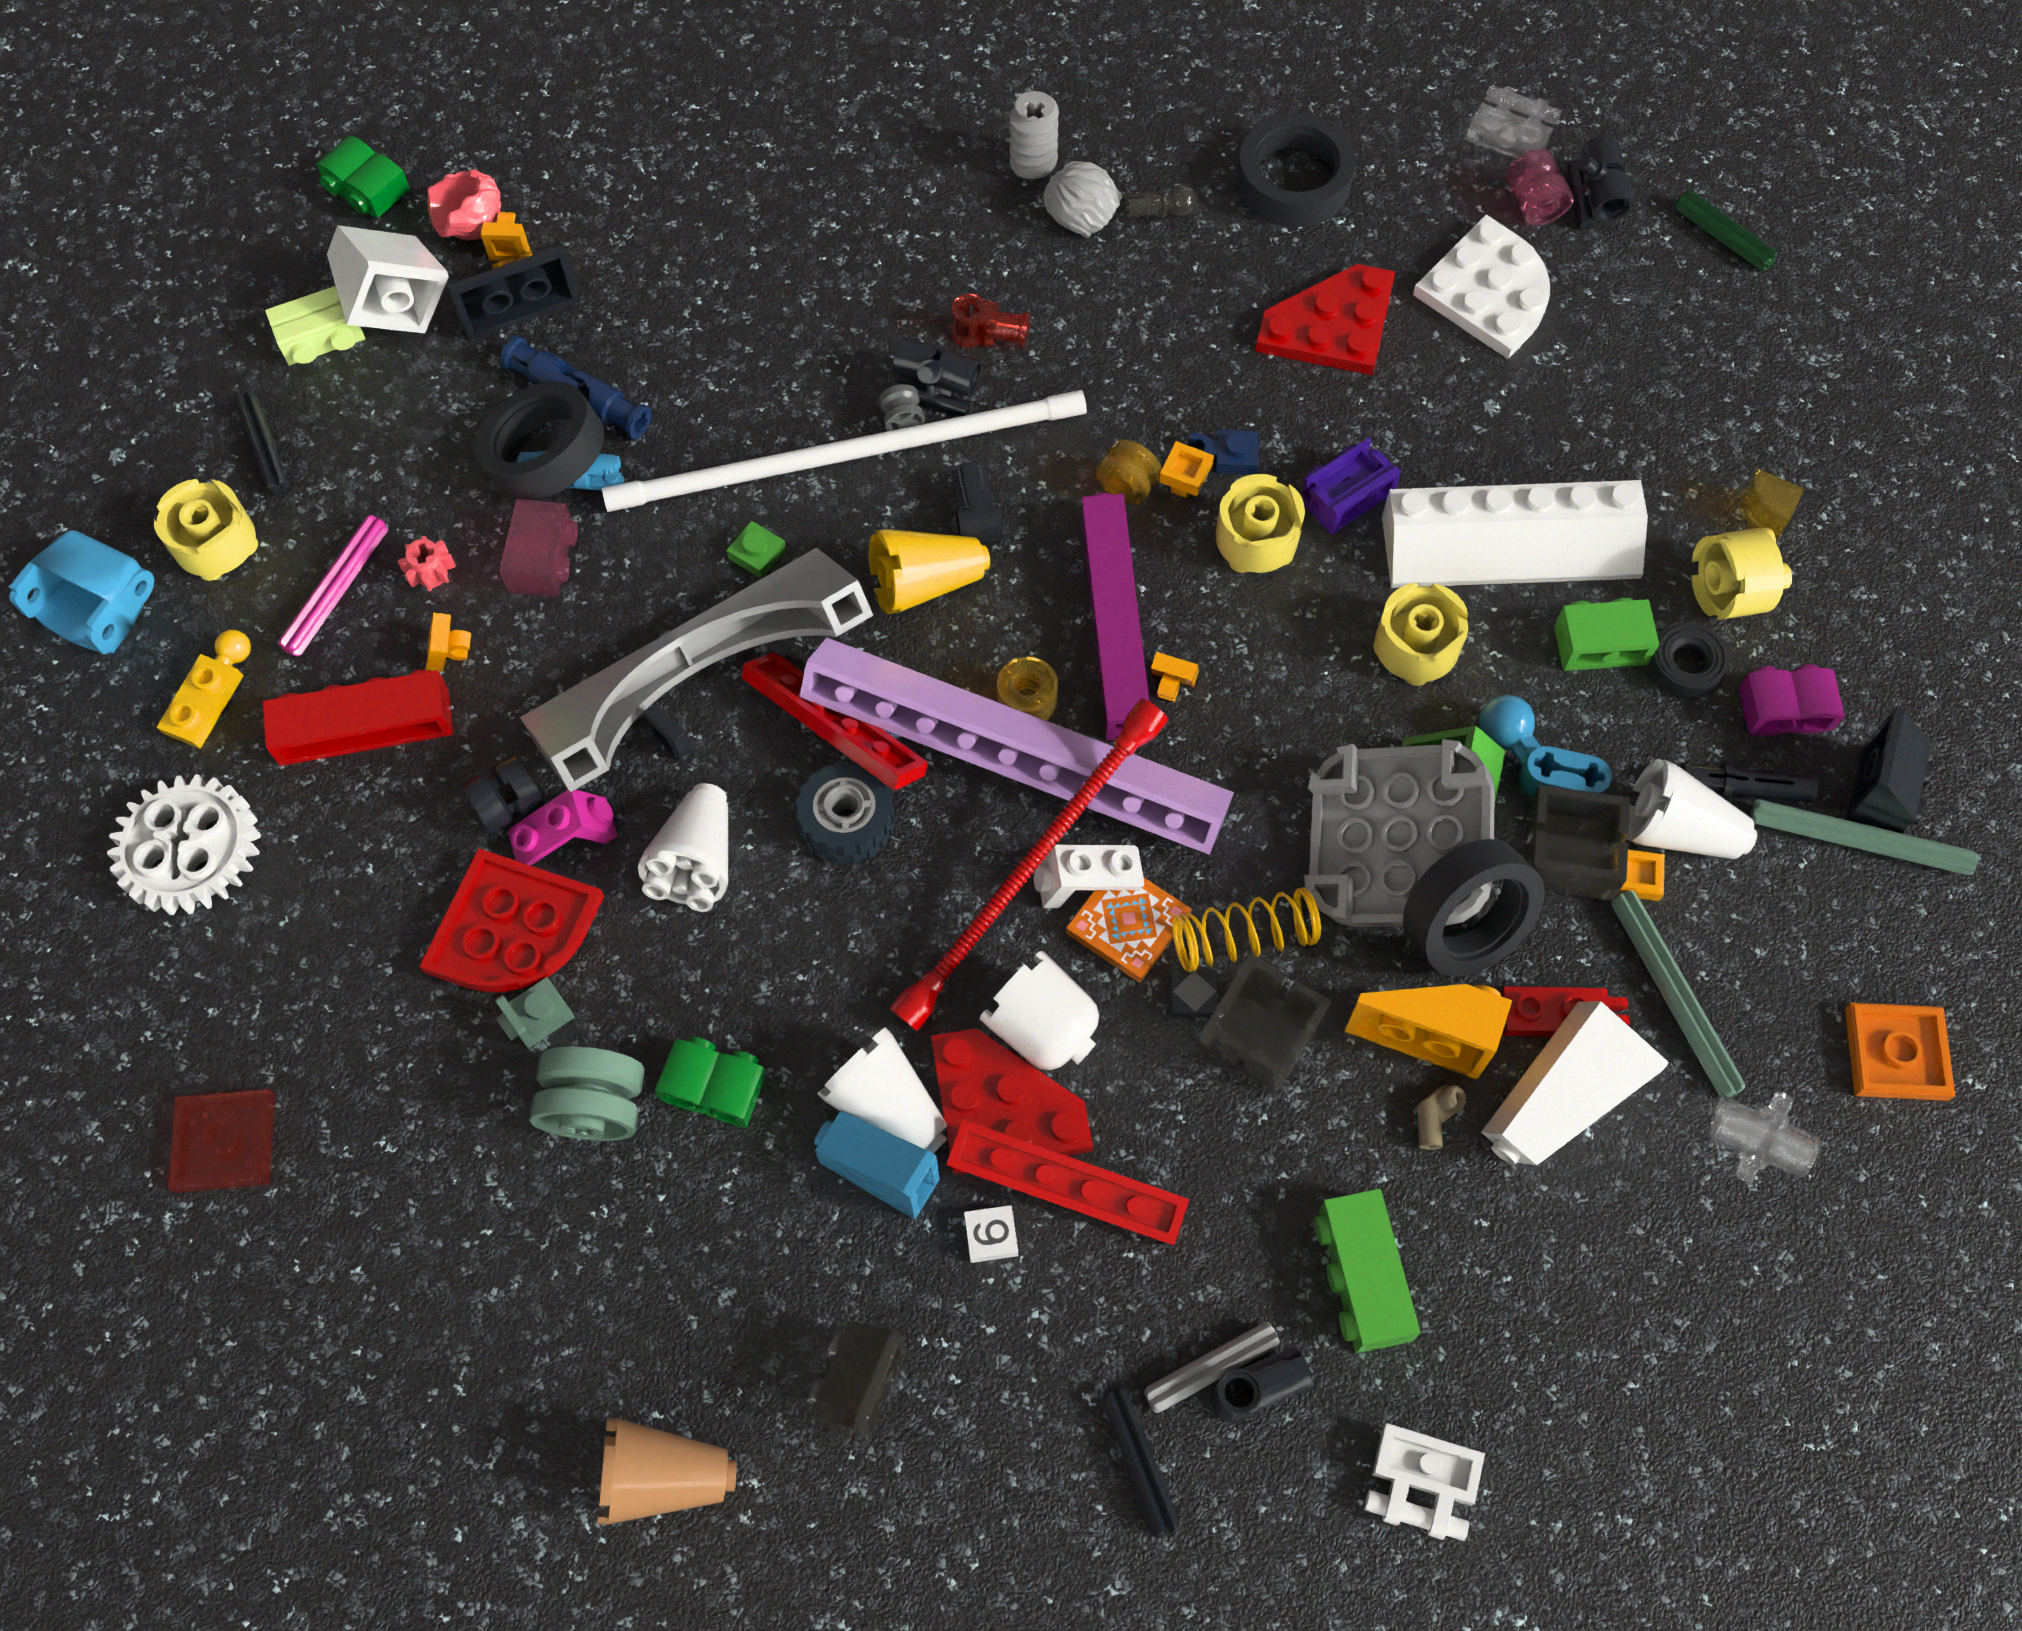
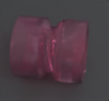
M1547 149L1529 151L1518 157L1508 167L1505 175L1506 181L1514 197L1520 200L1519 207L1527 223L1536 226L1548 224L1560 218L1572 206L1573 194L1565 178L1561 176L1560 168L1553 154Z

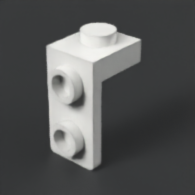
M1056 845L1052 847L1053 850L1051 852L1049 851V855L1045 856V860L1041 861V865H1037L1038 868L1034 872V885L1037 892L1041 894L1043 908H1060L1075 890H1140L1144 886L1139 850L1134 845Z

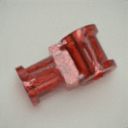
M963 294L958 296L952 304V316L955 321L951 326V336L958 345L963 347H975L978 345L994 347L996 339L1018 343L1020 348H1025L1031 313L1024 312L1023 315L1000 312V303L986 301L975 294ZM970 305L973 306V314H972V315H969V313H970ZM966 326H969L968 336H965Z

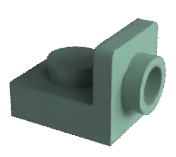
M548 977L509 1003L503 995L495 1000L503 1011L501 1015L496 1017L500 1026L511 1041L520 1036L528 1049L575 1018Z

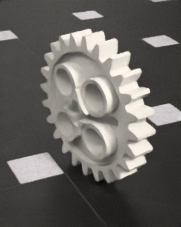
M195 774L190 785H188L179 775L176 776L174 787L168 788L162 780L158 781L157 794L152 795L150 792L142 790L141 794L144 802L141 805L132 802L126 804L133 813L130 818H116V821L124 829L123 832H115L109 835V838L118 845V847L107 851V855L116 862L110 867V871L119 878L117 884L126 893H129V896L139 905L144 902L153 912H156L162 906L169 915H174L180 904L188 914H193L195 902L201 901L207 909H210L212 907V895L217 893L226 900L229 897L225 886L229 883L239 887L243 885L237 877V873L239 871L249 872L253 870V867L245 858L259 855V850L251 843V841L260 838L261 834L253 826L258 820L249 809L250 805L242 796H238L232 786L227 785L223 787L214 777L206 784L200 775ZM173 818L169 825L162 827L167 820ZM218 820L214 827L205 830L211 822ZM164 858L157 867L152 868V865L157 860ZM208 861L203 869L195 871L200 863Z

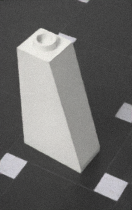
M1601 1001L1578 1002L1482 1130V1133L1494 1143L1491 1147L1492 1151L1505 1162L1511 1165H1516V1163L1538 1165L1663 1071L1669 1062Z

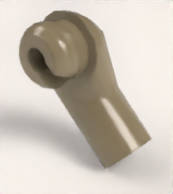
M1456 1085L1441 1086L1419 1103L1417 1119L1420 1149L1436 1150L1443 1147L1442 1123L1457 1113V1111L1463 1109L1466 1104V1095L1461 1087Z

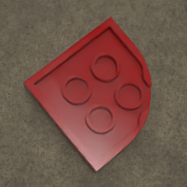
M478 848L419 968L427 975L476 991L507 992L534 985L558 971L575 954L587 935L603 901L604 894L599 888Z

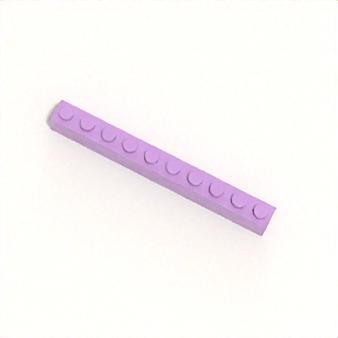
M826 638L806 662L799 697L1068 801L1074 798L1073 795L1077 793L1078 789H1081L1082 784L1085 785V780H1088L1090 775L1092 776V772L1096 771L1095 768L1097 766L1100 767L1099 763L1103 762V758H1107L1106 754L1110 753V749H1114L1113 746L830 638ZM1133 754L1125 758L1124 762H1121V766L1118 767L1117 771H1114L1113 775H1110L1111 778L1107 780L1106 784H1103L1102 789H1099L1100 792L1096 793V797L1092 798V802H1088L1087 808L1210 855L1234 792Z

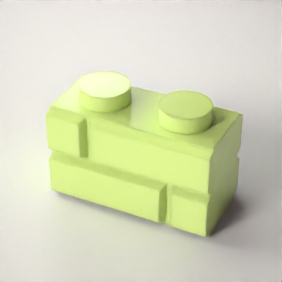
M336 286L265 310L276 342L289 366L296 363L305 364L312 362L319 355L336 349L347 350L354 346L356 342L365 340L361 326L346 324Z

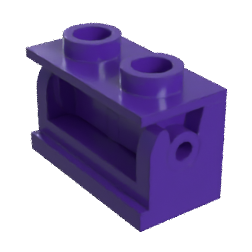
M1370 437L1356 446L1354 444L1348 445L1338 454L1335 460L1325 466L1318 465L1314 467L1304 478L1301 494L1304 506L1331 535L1386 500L1389 490L1397 488L1401 470L1397 466H1393L1377 449L1373 448L1369 451L1372 441Z

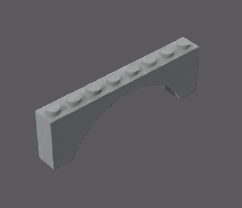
M815 548L526 713L520 719L539 752L569 792H572L608 771L615 749L632 723L665 692L695 672L742 650L776 640L800 636L837 637L872 617L873 613L859 581L821 550Z

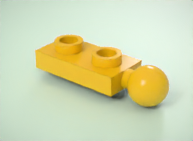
M227 630L217 637L215 641V651L217 654L215 660L202 654L199 655L157 726L163 734L201 749L244 676L237 668L232 667L233 664L244 661L251 651L250 641L241 631Z

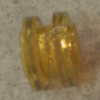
M1121 439L1113 443L1107 452V457L1103 458L1096 468V477L1101 486L1111 495L1124 494V501L1126 503L1140 504L1145 501L1151 491V487L1159 480L1162 467L1158 459L1147 448L1136 442Z
M1021 657L1007 663L998 675L997 702L1045 721L1052 716L1057 706L1058 680L1052 667L1034 657ZM1030 688L1035 690L1036 693L1033 695H1022L1018 691Z

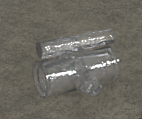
M1776 1092L1770 1105L1763 1106L1761 1111L1727 1097L1719 1096L1713 1108L1715 1115L1708 1137L1715 1142L1740 1152L1738 1157L1741 1162L1735 1171V1176L1740 1180L1752 1183L1759 1169L1764 1170L1767 1164L1800 1178H1804L1812 1168L1819 1151L1821 1138L1818 1135L1789 1124L1790 1117L1787 1114L1794 1102L1790 1096Z

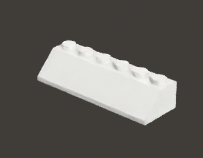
M1641 480L1390 489L1382 514L1391 588H1400L1410 583H1418L1417 586H1432L1433 583L1442 586L1641 579L1644 569L1648 518Z

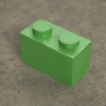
M1619 598L1611 602L1592 604L1588 601H1577L1563 606L1554 625L1563 671L1648 665L1659 646L1649 599L1632 600L1631 598Z

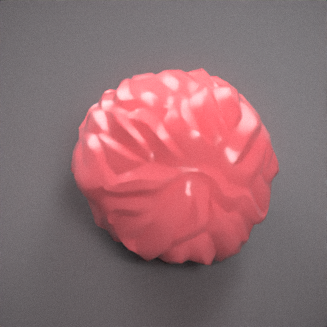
M478 170L463 171L456 174H447L443 180L427 188L429 217L433 228H435L439 236H454L465 241L482 239L481 230L483 222L497 223V216L501 208L500 191L491 176L483 174Z

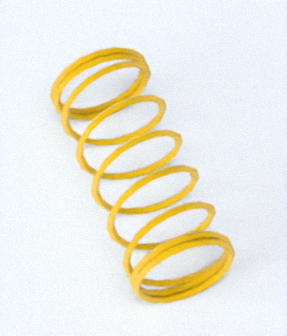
M1305 887L1297 888L1292 900L1284 892H1278L1273 899L1271 907L1262 898L1255 897L1249 906L1248 913L1237 902H1232L1227 908L1225 919L1219 911L1210 907L1203 915L1202 925L1189 912L1175 915L1173 919V938L1181 965L1187 972L1196 971L1199 964L1195 933L1187 918L1190 917L1201 933L1205 961L1209 967L1213 966V956L1205 932L1206 919L1209 912L1216 913L1225 929L1228 955L1231 961L1235 962L1237 960L1236 947L1229 929V915L1232 907H1238L1244 914L1248 923L1251 949L1253 954L1259 957L1260 944L1252 922V910L1256 902H1262L1269 911L1273 940L1277 950L1282 952L1284 942L1281 928L1275 916V905L1277 899L1283 896L1293 907L1295 931L1300 945L1305 947L1306 944H1317L1321 936V923L1318 908L1312 894ZM1302 895L1310 912L1312 938L1307 931L1303 918ZM1183 929H1184V932H1185V935H1186V938H1187L1188 947H1189L1190 961H1189V959H1188V957H1187L1186 950H1185L1184 943H1183V938H1182V930H1183Z

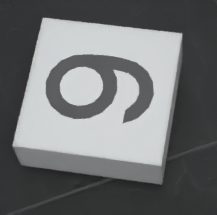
M1012 1205L964 1212L971 1263L1018 1256Z

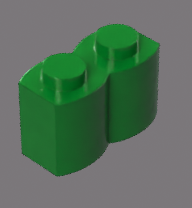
M348 135L316 163L321 174L319 180L322 186L331 195L337 196L339 194L347 199L349 204L360 214L366 212L375 218H379L410 190L404 172L398 165L386 156L375 153L367 144L351 135Z
M691 1036L688 1041L675 1039L655 1089L658 1099L684 1110L704 1114L725 1123L747 1128L766 1078L764 1067L758 1065L759 1059L749 1053L738 1050L733 1051L732 1055L718 1053L714 1051L716 1046L713 1043L699 1037Z

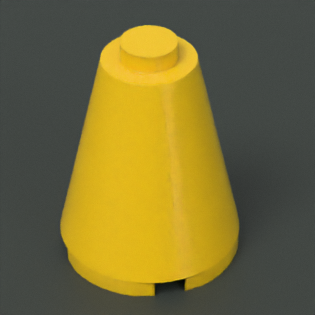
M882 529L875 531L877 534H872L869 541L870 574L878 575L881 588H875L874 592L877 602L885 614L902 612L983 578L985 570H988L990 566L987 547L981 545L975 537Z

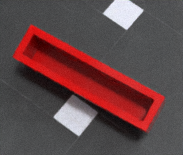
M416 670L406 676L389 679L372 678L361 684L350 686L332 685L323 688L322 691L305 694L287 693L279 696L277 699L263 701L266 748L280 766L453 735L449 689L438 670Z

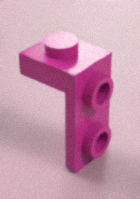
M566 790L508 830L515 860L530 866L574 837L606 844L618 836L613 821V811L607 799L580 790L572 792Z

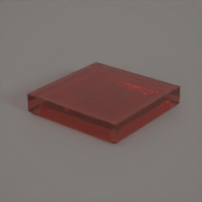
M270 1089L175 1097L168 1189L174 1193L270 1185L275 1093Z

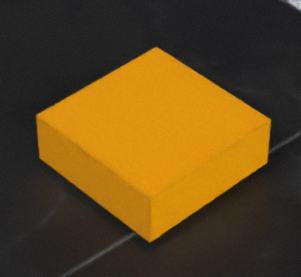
M1619 849L1615 855L1614 895L1617 896L1632 890L1636 892L1639 899L1660 901L1664 896L1665 854Z

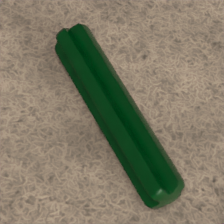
M1686 190L1678 198L1675 204L1678 212L1758 270L1764 272L1775 262L1778 254L1773 248L1692 190Z

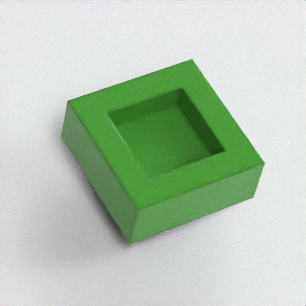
M751 521L727 549L729 560L762 579L787 548L785 540Z

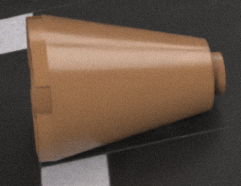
M607 1417L606 1431H616L615 1437L605 1436L599 1506H609V1508L598 1509L597 1524L608 1525L721 1503L724 1501L725 1491H735L737 1460H728L727 1449L620 1418Z

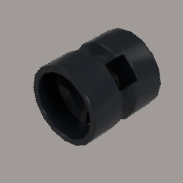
M515 754L494 765L492 775L486 776L481 773L460 785V788L490 835L510 824L513 813L517 812L525 815L545 803L531 777ZM508 783L515 795L504 801L497 788Z

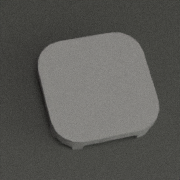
M1442 739V745L1357 749L1354 744L1337 747L1338 752L1324 761L1316 774L1311 773L1308 789L1313 793L1309 875H1304L1306 889L1312 894L1318 909L1339 924L1354 927L1403 926V913L1408 897L1419 879L1435 862L1450 851L1469 842L1494 839L1495 789L1492 774L1477 753L1463 746L1460 741ZM1492 882L1482 885L1466 896L1453 910L1445 926L1464 922L1478 913L1489 898Z

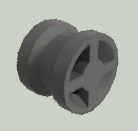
M899 384L887 388L881 393L879 404L881 410L886 414L884 423L887 431L924 424L925 416L923 410L918 406L920 402L919 394L914 386Z

